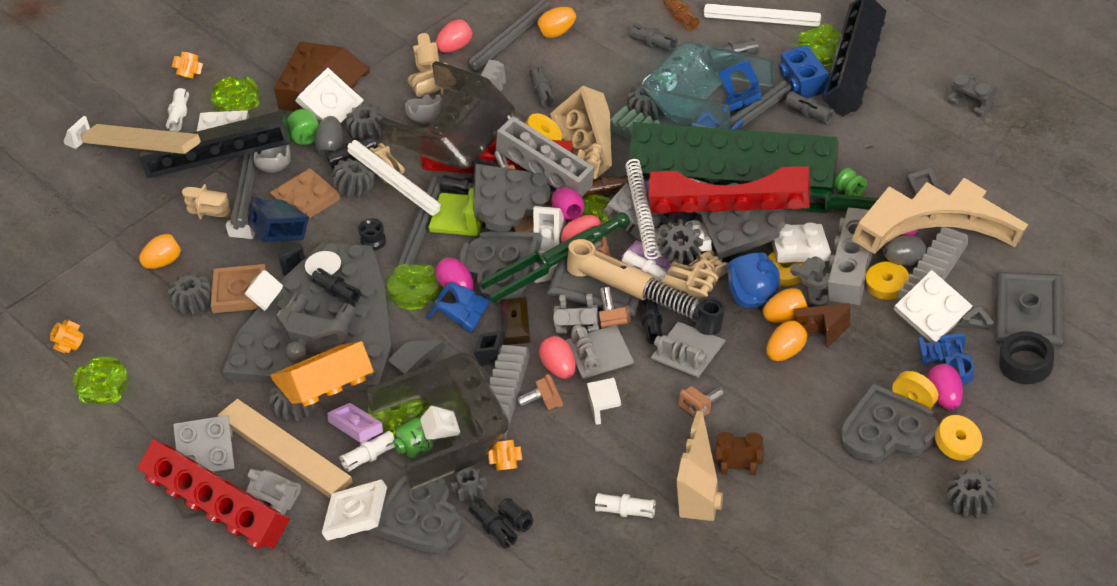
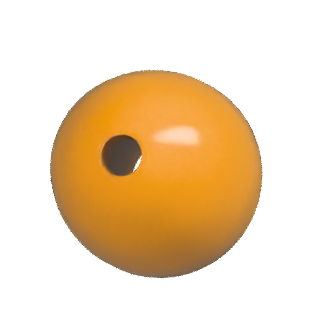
M570 7L553 8L543 13L537 23L544 37L556 38L572 27L576 20V13Z
M161 234L145 245L139 255V261L147 269L161 268L174 262L179 257L181 249L171 234Z
M789 288L780 291L769 299L763 308V315L769 322L784 323L795 320V309L807 308L808 306L800 289Z
M796 321L784 322L776 328L769 338L766 347L767 356L776 362L793 357L802 350L807 342L808 335L806 330Z

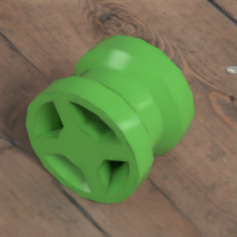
M851 168L841 171L834 182V188L841 193L844 192L845 195L861 196L867 187V180L862 176H856V172Z

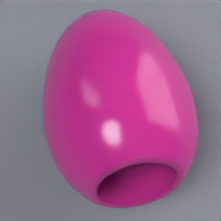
M560 187L554 191L551 199L552 207L561 209L564 220L572 221L583 214L584 201L577 191L569 187Z
M448 257L437 264L435 277L443 288L449 282H454L473 291V278L461 261Z
M940 364L933 367L929 371L927 378L935 385L938 391V400L936 402L947 410L958 408L963 399V385L960 375L948 364Z

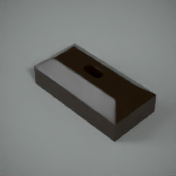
M527 297L500 299L502 331L505 332L503 345L530 343Z

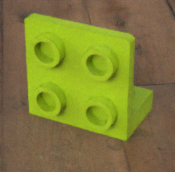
M470 188L468 195L441 193L438 198L441 210L432 216L429 231L479 236L483 221L479 217L475 218L473 188Z

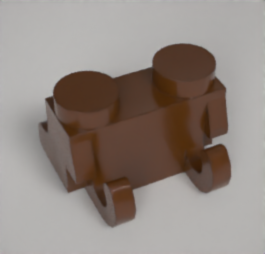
M729 432L719 433L716 436L717 463H721V473L728 474V468L750 469V475L757 474V464H763L764 444L762 435L759 433H749L745 437H733Z

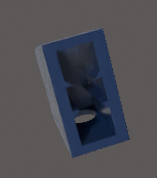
M255 198L251 202L248 225L262 242L304 240L309 220L306 214L281 199L263 200L262 198Z

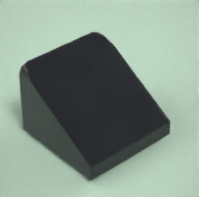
M504 331L479 335L474 356L480 366L486 365L500 354L505 338Z

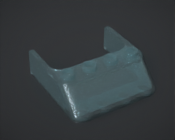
M688 42L680 45L643 82V90L660 110L674 122H682L699 127L731 129L730 106L706 100L722 83L719 72L732 65L749 60L759 84L770 87L773 84V61L769 58ZM735 70L731 74L732 79L750 82L741 70Z

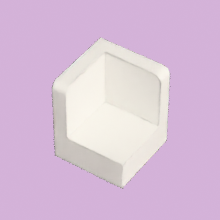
M614 378L587 383L589 403L596 425L601 424L600 410L621 406Z

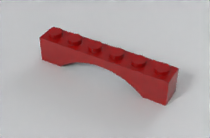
M809 166L782 167L771 175L757 181L731 186L697 182L677 171L650 172L648 197L652 213H692L699 211L719 212L810 208L811 181Z

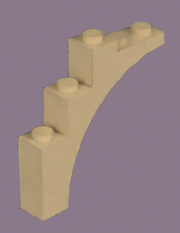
M963 178L950 195L926 182L912 200L889 186L858 223L852 241L875 254L890 240L916 229L957 227L995 237L1016 247L1028 224L984 199L987 191Z

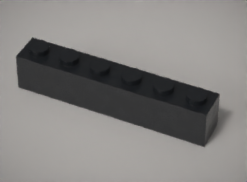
M855 0L849 5L822 99L842 117L850 112L857 111L863 103L862 98L867 88L869 74L872 71V62L876 56V48L880 41V34L885 24L884 19L887 12L875 0Z
M285 110L192 132V134L199 135L201 142L185 154L141 149L139 158L148 179L290 144V127Z

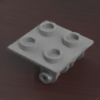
M626 183L608 203L604 212L607 213V217L611 220L620 212L626 213L629 216L630 224L625 231L628 232L634 224L635 226L630 234L640 241L641 236L629 184ZM651 211L655 229L660 224L662 216L661 213H652Z
M677 322L667 336L656 337L654 345L658 348L651 356V359L699 378L723 346L725 339L714 335L702 334L694 327Z
M576 325L572 328L571 338L565 340L573 351L575 363L582 379L634 364L617 325L587 333L585 327Z
M228 415L173 424L176 450L213 472L235 469L231 440L233 431L232 427H230Z

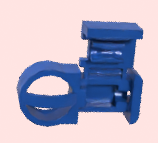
M964 334L942 335L940 337V344L939 342L925 343L923 337H918V348L922 365L930 364L931 361L943 363V360H945V364L953 368H959L962 385H966L973 380L974 363L971 360L970 354L965 355L962 346L965 345ZM955 340V343L951 344L950 341Z

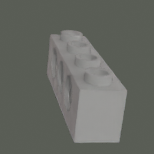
M514 116L497 131L496 151L531 173L545 175L547 183L554 188L569 187L577 191L582 197L592 187L594 167Z
M848 207L846 217H841L839 233H841V236H836L834 251L836 254H831L829 261L831 273H826L825 275L828 278V285L824 288L828 290V301L861 304L866 284V273L870 268L873 253L852 241L858 223L869 210Z

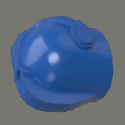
M751 253L740 256L727 264L729 288L734 300L744 308L765 306L769 299L777 294L780 285V272L778 267L765 253Z

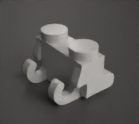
M592 293L586 294L587 308H567L566 295L560 294L561 309L560 306H554L553 309L556 334L567 333V327H562V325L593 324V326H588V333L599 330L598 305H593Z
M250 469L248 473L250 483L246 492L262 502L265 500L271 503L270 506L284 515L287 510H291L301 491L299 483L288 480L269 470Z

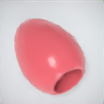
M459 19L448 23L436 38L437 49L442 53H451L465 47L473 35L470 26L464 20Z
M594 215L578 217L570 221L563 228L561 241L564 242L592 226L601 225V221Z
M551 336L541 343L539 357L545 368L558 378H570L574 374L576 367L575 357L570 345L564 339L557 336Z

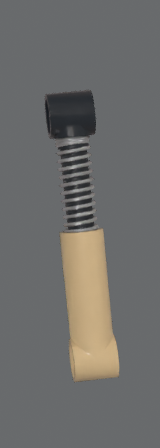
M577 239L569 244L567 270L572 275H588L638 299L645 300L648 298V300L665 306V308L669 307L670 310L673 309L678 314L681 313L686 315V317H690L695 322L696 329L702 334L714 335L721 331L725 304L720 299L715 297H705L701 300L694 299V297L690 299V295L686 296L685 293L682 294L677 289L673 291V287L669 289V286L665 287V284L661 285L660 282H656L653 275L595 250L593 243L588 240Z

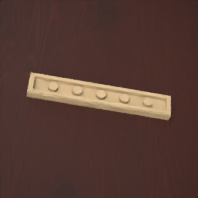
M96 124L80 135L83 143L181 154L187 153L201 142L198 134Z
M236 399L217 415L218 417L228 415L232 431L330 499L332 493L343 491L353 483L352 477L239 399Z

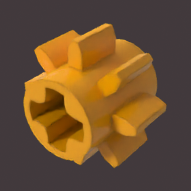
M183 51L180 57L174 56L172 67L177 69L176 75L193 79L194 74H201L203 63L198 62L199 56Z
M64 320L63 324L56 323L50 334V341L55 342L53 349L62 353H69L70 350L76 351L83 340V333L77 331L80 325L70 320Z
M514 440L493 442V450H488L489 464L495 463L496 471L517 468L516 461L522 460L521 446L515 447Z

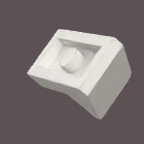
M534 206V232L540 233L542 237L540 253H544L561 244V232L566 224V220H564L560 208Z

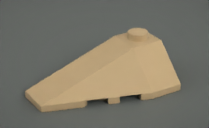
M582 86L551 112L550 115L560 128L562 139L573 142V151L576 156L579 149L585 152L592 144L602 146V153L600 154L601 163L597 179L612 166L610 111L604 93Z
M697 411L691 427L690 439L686 443L687 450L682 455L677 477L680 518L714 521L716 510H721L723 493L718 492V481L703 412Z

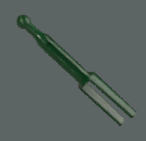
M811 187L810 196L826 198L825 204L810 203V208L786 210L828 213L830 209L847 211L848 207L870 210L879 198L832 194L830 189Z
M620 212L615 215L614 219L602 225L592 226L544 253L536 251L480 281L481 288L485 289L536 262L540 266L538 269L492 293L490 300L494 303L549 273L550 267L567 259L568 247L572 241L585 239L595 244L612 230L618 227H626L630 221L629 216L626 213Z

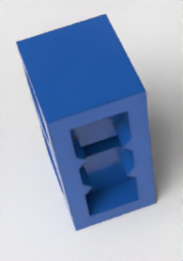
M808 45L781 53V63L778 65V69L782 78H786L791 85V91L806 98L824 93L828 72Z

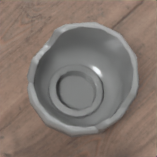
M425 94L422 99L408 100L404 105L406 116L418 124L434 122L441 115V96L436 95L435 100H433L428 94Z
M289 144L262 150L259 155L257 152H254V165L258 170L272 174L286 169L291 161Z

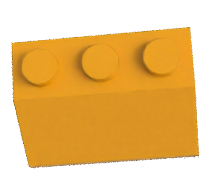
M359 341L341 344L270 374V376L292 404L302 403L303 406H308L318 402L319 395L326 393L327 396L341 392L343 390L342 385L350 382V385L353 386L366 380L365 375L374 371L363 342Z

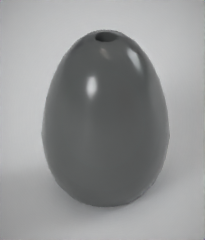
M334 116L325 117L316 130L314 138L315 147L321 155L326 156V154L335 152L343 147V128L340 121Z
M914 235L897 236L887 242L883 248V254L888 261L906 267L917 265L919 260L922 261L923 254H926L925 243Z

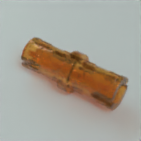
M663 0L664 5L672 12L674 19L680 20L688 31L698 28L700 21L694 16L686 3H682L680 0Z

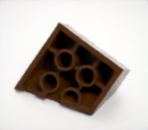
M299 42L274 87L279 110L292 112L304 109L295 101L296 98L327 68L351 89L357 85V80L361 76H366L370 73V68L344 47Z

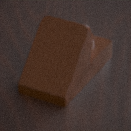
M850 303L795 309V321L804 327L807 334L824 333L826 347H829L850 327Z

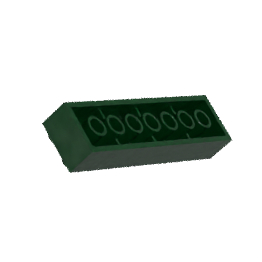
M633 122L629 160L638 159L640 161L643 179H650V172L677 171L687 178H693L714 185H729L731 183L740 185L762 179L782 167L809 166L811 187L830 189L832 194H834L839 142L837 137ZM632 161L628 165L637 163V161Z

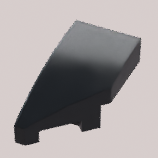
M695 212L661 213V222L665 225H668L669 222L678 224V220L681 219L683 224L693 220L696 215Z

